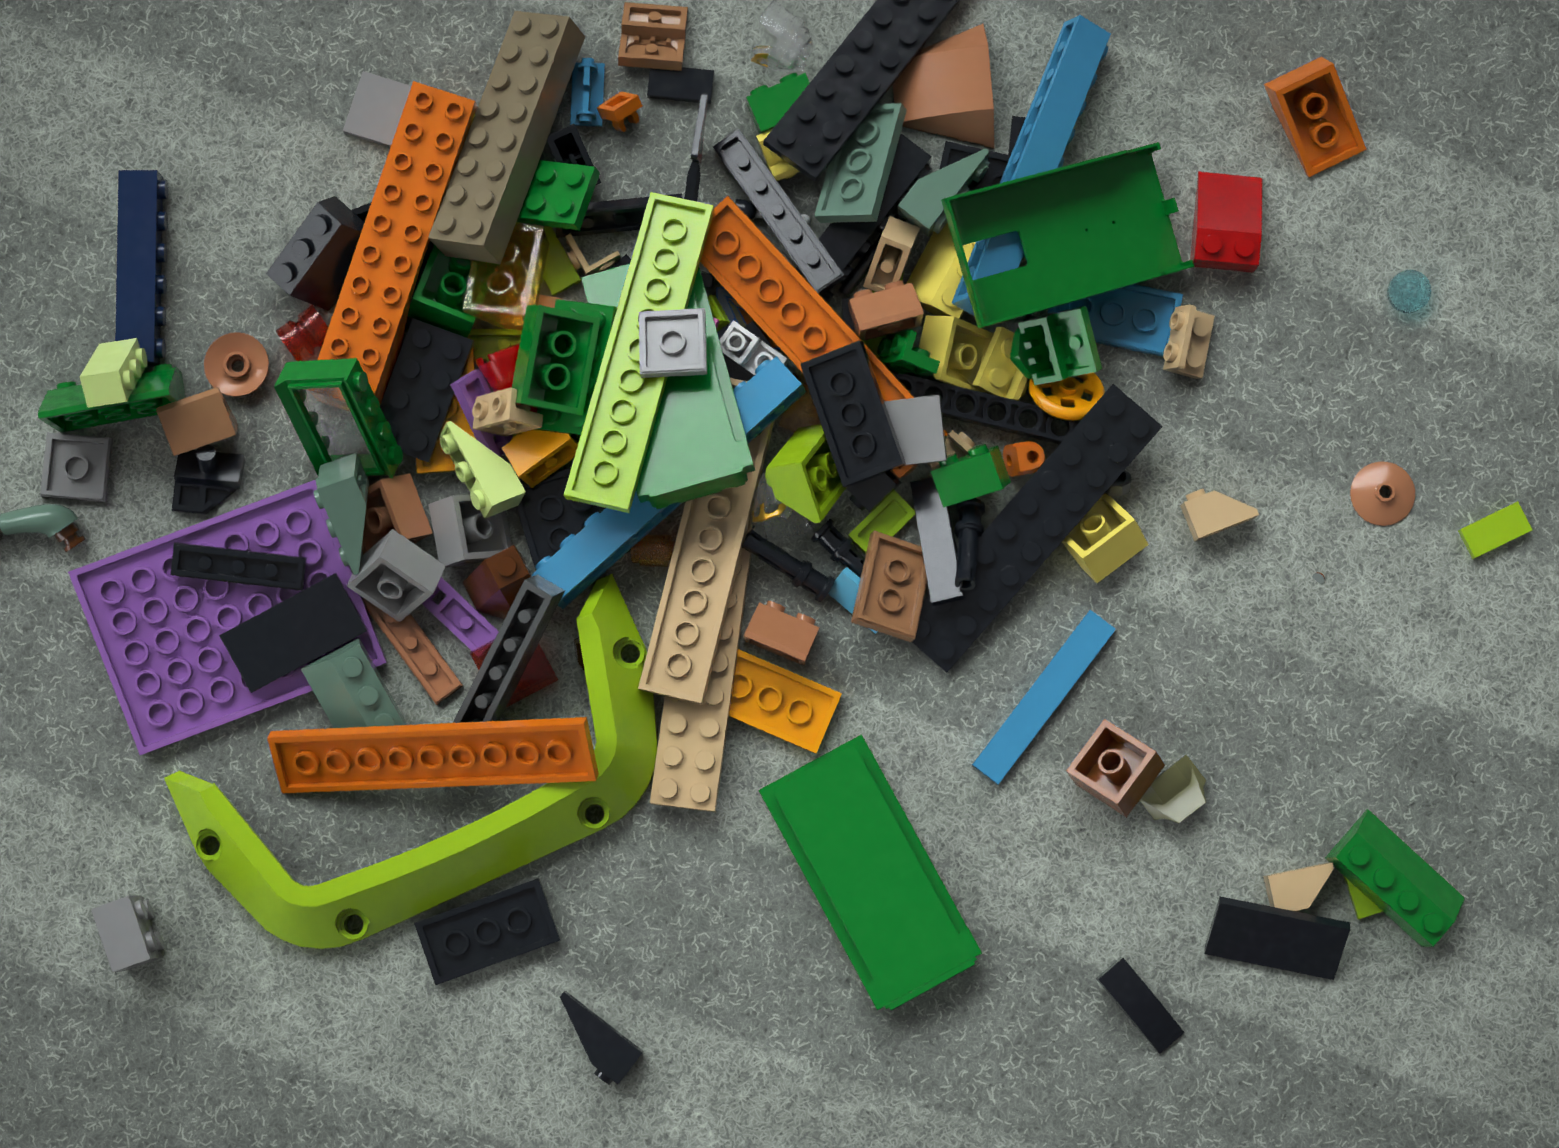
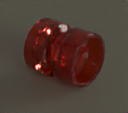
M311 305L298 314V321L296 323L289 320L275 331L296 361H306L314 355L315 347L322 348L328 325L315 307Z

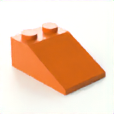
M1321 56L1264 84L1272 107L1308 177L1367 150L1334 63Z

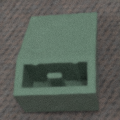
M985 148L918 179L899 203L898 214L912 225L920 227L919 230L928 237H930L933 231L939 234L948 223L941 200L969 192L970 188L968 186L973 180L979 183L989 170V151Z
M357 453L320 465L319 476L315 479L317 490H314V497L320 509L325 508L329 519H326L329 533L332 538L337 537L340 542L339 554L345 567L350 565L354 576L359 574L369 486L368 477Z

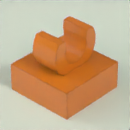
M621 91L599 105L597 110L601 119L612 121L615 130L625 132L624 118L627 117L630 123L637 124L639 116L636 110L643 105L638 95Z

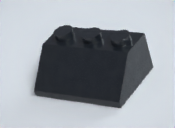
M336 196L317 202L266 274L288 295L329 311L339 298L365 222Z

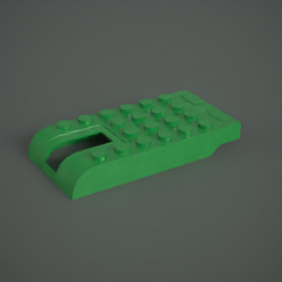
M1159 142L984 187L941 200L978 329L1195 267L1192 260L1186 262L1181 260L1169 217L1170 214L1179 210L1175 197L1168 200L1164 199L1152 158V152L1161 149ZM1017 231L1027 265L972 280L962 245Z

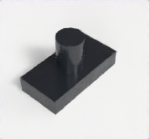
M209 444L199 447L197 450L179 454L174 472L175 483L240 489L245 458L243 454L216 452L215 448Z

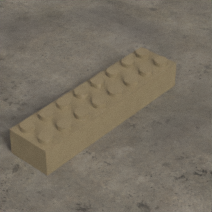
M514 11L428 236L429 240L445 256L501 264L585 39L584 34L569 16Z

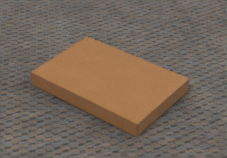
M875 530L870 534L851 619L852 623L908 642L915 640L927 585L921 546Z

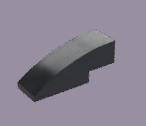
M1120 957L1096 978L1159 1054L1184 1034V1031L1124 958Z

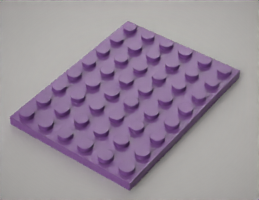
M315 480L68 572L140 755L313 691L301 668L358 637L362 641L375 667L387 663L362 596L347 587L353 572L350 565L345 567L339 554L341 545L338 538H332L326 523V519H329L325 508L320 509L316 503L314 490H317ZM174 542L307 557L303 590L337 573L368 630L251 693L219 635L302 590L172 576L170 574Z

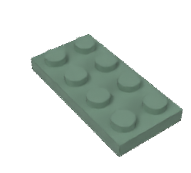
M902 103L877 104L828 165L814 215L820 223L877 222L907 111Z

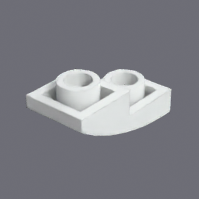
M734 320L720 338L723 353L754 375H756V368L765 360L769 359L771 361L777 356L785 366L790 361Z

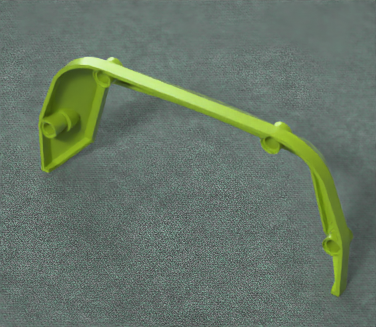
M610 574L595 582L579 616L576 618L596 737L594 753L599 772L596 781L546 783L501 809L422 846L314 886H304L292 878L215 783L212 784L178 771L164 777L195 851L207 870L268 932L283 941L300 947L335 948L364 940L597 833L622 819L637 805L649 787L654 774L658 743L654 694L638 689L647 649L613 575ZM628 646H635L640 651V657L634 663H626L622 659V652ZM593 805H599L604 810V818L597 824L590 823L586 816L587 810ZM214 836L218 839L220 847L217 853L210 855L205 849V842ZM353 915H358L363 920V929L358 934H353L348 929V920Z

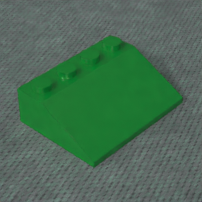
M171 364L152 367V372L142 373L127 402L90 408L87 407L82 385H76V382L59 383L56 385L57 389L47 391L38 410V418L58 432L63 433L158 415L156 408L186 398L182 372L176 367L172 368Z

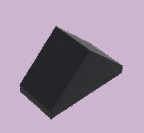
M574 123L548 136L546 142L554 162L594 166ZM598 178V181H597L596 185H598V184L601 183V181H600L599 178Z

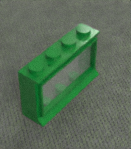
M358 359L286 362L274 388L317 475L319 476L320 465L357 453L367 476L388 475L389 478H393L399 464L402 462V449L392 434L390 423L386 421L380 408L379 400L374 395L368 382V376L363 371Z

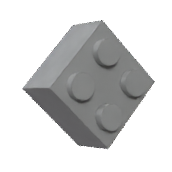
M392 529L360 558L359 574L354 576L352 573L347 587L398 622H401L434 594L445 565L409 541L405 536Z
M142 895L126 896L91 909L112 973L127 971L163 958L161 950L165 949L164 941L160 932H154L150 919L154 918V912L149 900H143Z

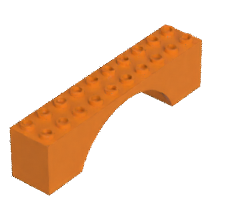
M415 81L412 83L317 359L357 358L363 371L367 374L370 387L380 404L402 347L412 295L430 242L428 236L478 108L474 100ZM339 387L309 389L319 401L350 410Z

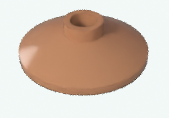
M240 332L228 333L216 339L208 348L204 359V371L209 383L214 388L219 387L222 394L241 397L253 393L263 384L269 371V358L263 345L253 336ZM236 361L244 363V368L240 372L233 370V364Z
M1374 462L1365 466L1356 474L1351 484L1350 497L1355 511L1361 518L1374 525L1388 526L1401 521L1409 514L1415 501V487L1409 474L1400 466L1390 462ZM1381 487H1387L1390 490L1388 498L1380 495L1379 490Z

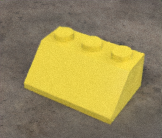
M948 223L939 234L933 232L906 284H913L922 309L936 316H955L961 319L964 310L953 305L952 300L963 274ZM976 242L962 245L967 263Z

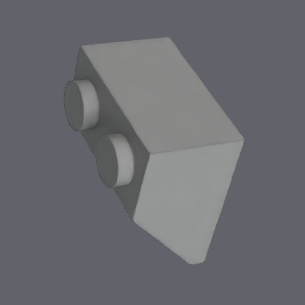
M470 494L452 495L428 504L438 560L445 567L480 563L512 546L506 510L485 519L481 511L473 506Z

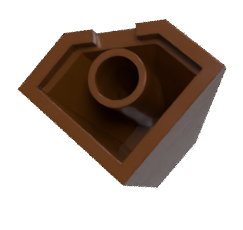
M512 545L485 559L462 583L478 612L505 620L524 580L532 577V574L515 545Z

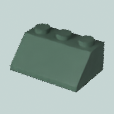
M359 637L301 668L334 728L406 725L402 713Z

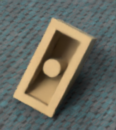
M891 216L889 217L863 287L878 292L885 290V285L900 281L920 227Z
M1204 489L1186 495L1187 501L1180 505L1194 541L1255 519L1259 515L1256 508L1215 490L1209 493H1205Z
M1324 863L1263 876L1270 906L1296 912L1308 909L1334 870L1333 863Z

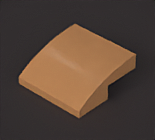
M625 2L621 24L618 66L682 71L688 7Z

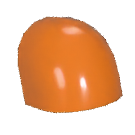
M1031 441L1005 445L1003 460L1008 475L1014 477L1035 473L1045 462V454L1042 447Z

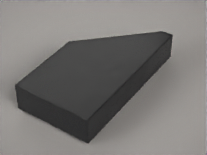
M175 483L172 511L206 515L234 493L236 488Z

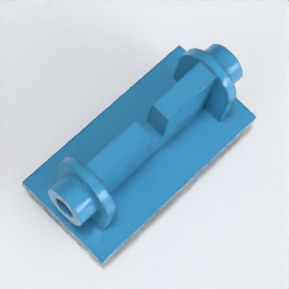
M582 58L581 63H575L572 71L570 125L574 123L575 126L602 127L603 119H601L597 107L603 103L605 63H594L593 58Z

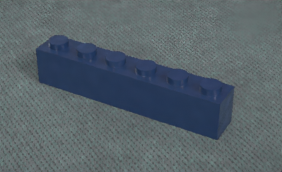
M119 170L115 341L137 338L139 347L145 349L147 367H154L160 365V358H165L166 354L165 339H160L161 326L166 325V309L161 307V294H166L167 280L166 276L161 274L162 263L167 262V245L162 243V231H167L168 228L167 212L163 211V199H168V182L163 180V176L158 170Z

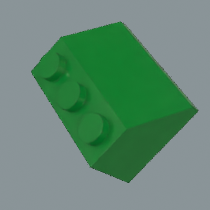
M527 305L512 382V388L517 389L516 404L583 416L601 318L542 305Z

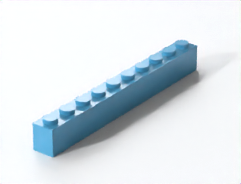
M1081 15L1064 22L1000 183L1062 167L1064 163L1063 153L1075 135V123L1085 110L1086 101L1084 100L1088 90L1092 88L1097 80L1096 70L1108 52L1107 43L1111 33ZM1017 231L975 243L968 260L972 280L1019 267L1021 259L1025 254ZM962 275L952 304L974 316Z
M777 356L771 361L768 359L762 362L755 370L756 375L747 383L743 381L733 389L748 444L806 393L801 382ZM635 491L630 513L605 508L601 513L596 512L585 521V527L576 535L571 534L561 542L560 550L552 557L546 556L535 566L536 571L531 576L538 574L565 590L558 604L559 607L564 609L681 503H673L665 508L656 509V507H652L649 501L640 503Z

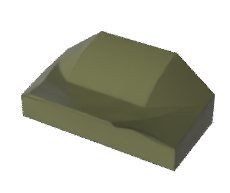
M1186 754L1156 777L1139 802L1153 820L1166 819L1179 824L1206 803L1204 795L1206 779Z

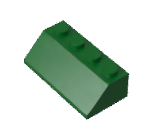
M1368 809L1325 857L1329 863H1333V866L1384 911L1390 919L1421 947L1435 946L1455 922L1465 899L1464 896Z

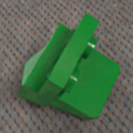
M1086 306L1042 314L1018 322L1019 327L1013 335L1010 359L1026 378L1033 380L1034 385L1062 381L1068 377L1094 373L1102 369Z

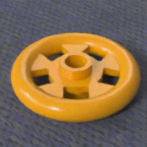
M1095 373L1078 375L1077 377L1084 380V383H1080L1073 376L1062 381L1034 385L1033 380H1029L1030 395L1040 409L1053 417L1071 421L1082 420L1104 395L1105 389ZM1042 388H1051L1052 395L1046 396ZM1083 392L1092 395L1091 401L1081 398Z

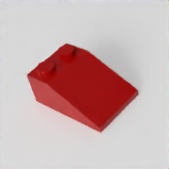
M1198 171L1190 260H1192L1195 267L1254 273L1259 266L1262 237V178Z

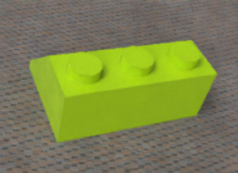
M821 424L798 428L765 468L766 481L769 487H772L775 498L814 523H820L847 488L842 485Z

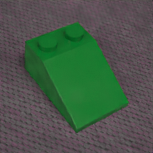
M434 245L411 301L408 316L468 338L495 270L496 263L448 257Z

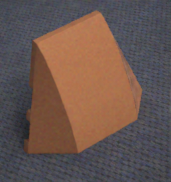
M984 23L921 49L893 84L894 103H902L907 110L902 127L934 135L939 134L994 149V104L989 48Z

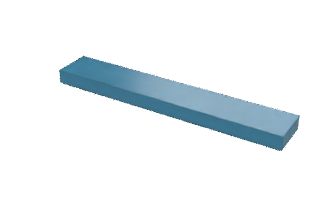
M1089 610L972 766L999 785L1116 629L1092 610Z

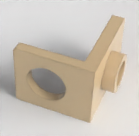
M571 233L565 236L566 242L571 249L570 252L566 253L575 270L582 268L586 276L604 271L621 259L619 252L616 251L589 266Z

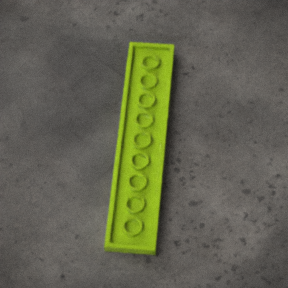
M650 192L565 488V499L630 513L668 378H641L639 312L687 309L713 218V205Z

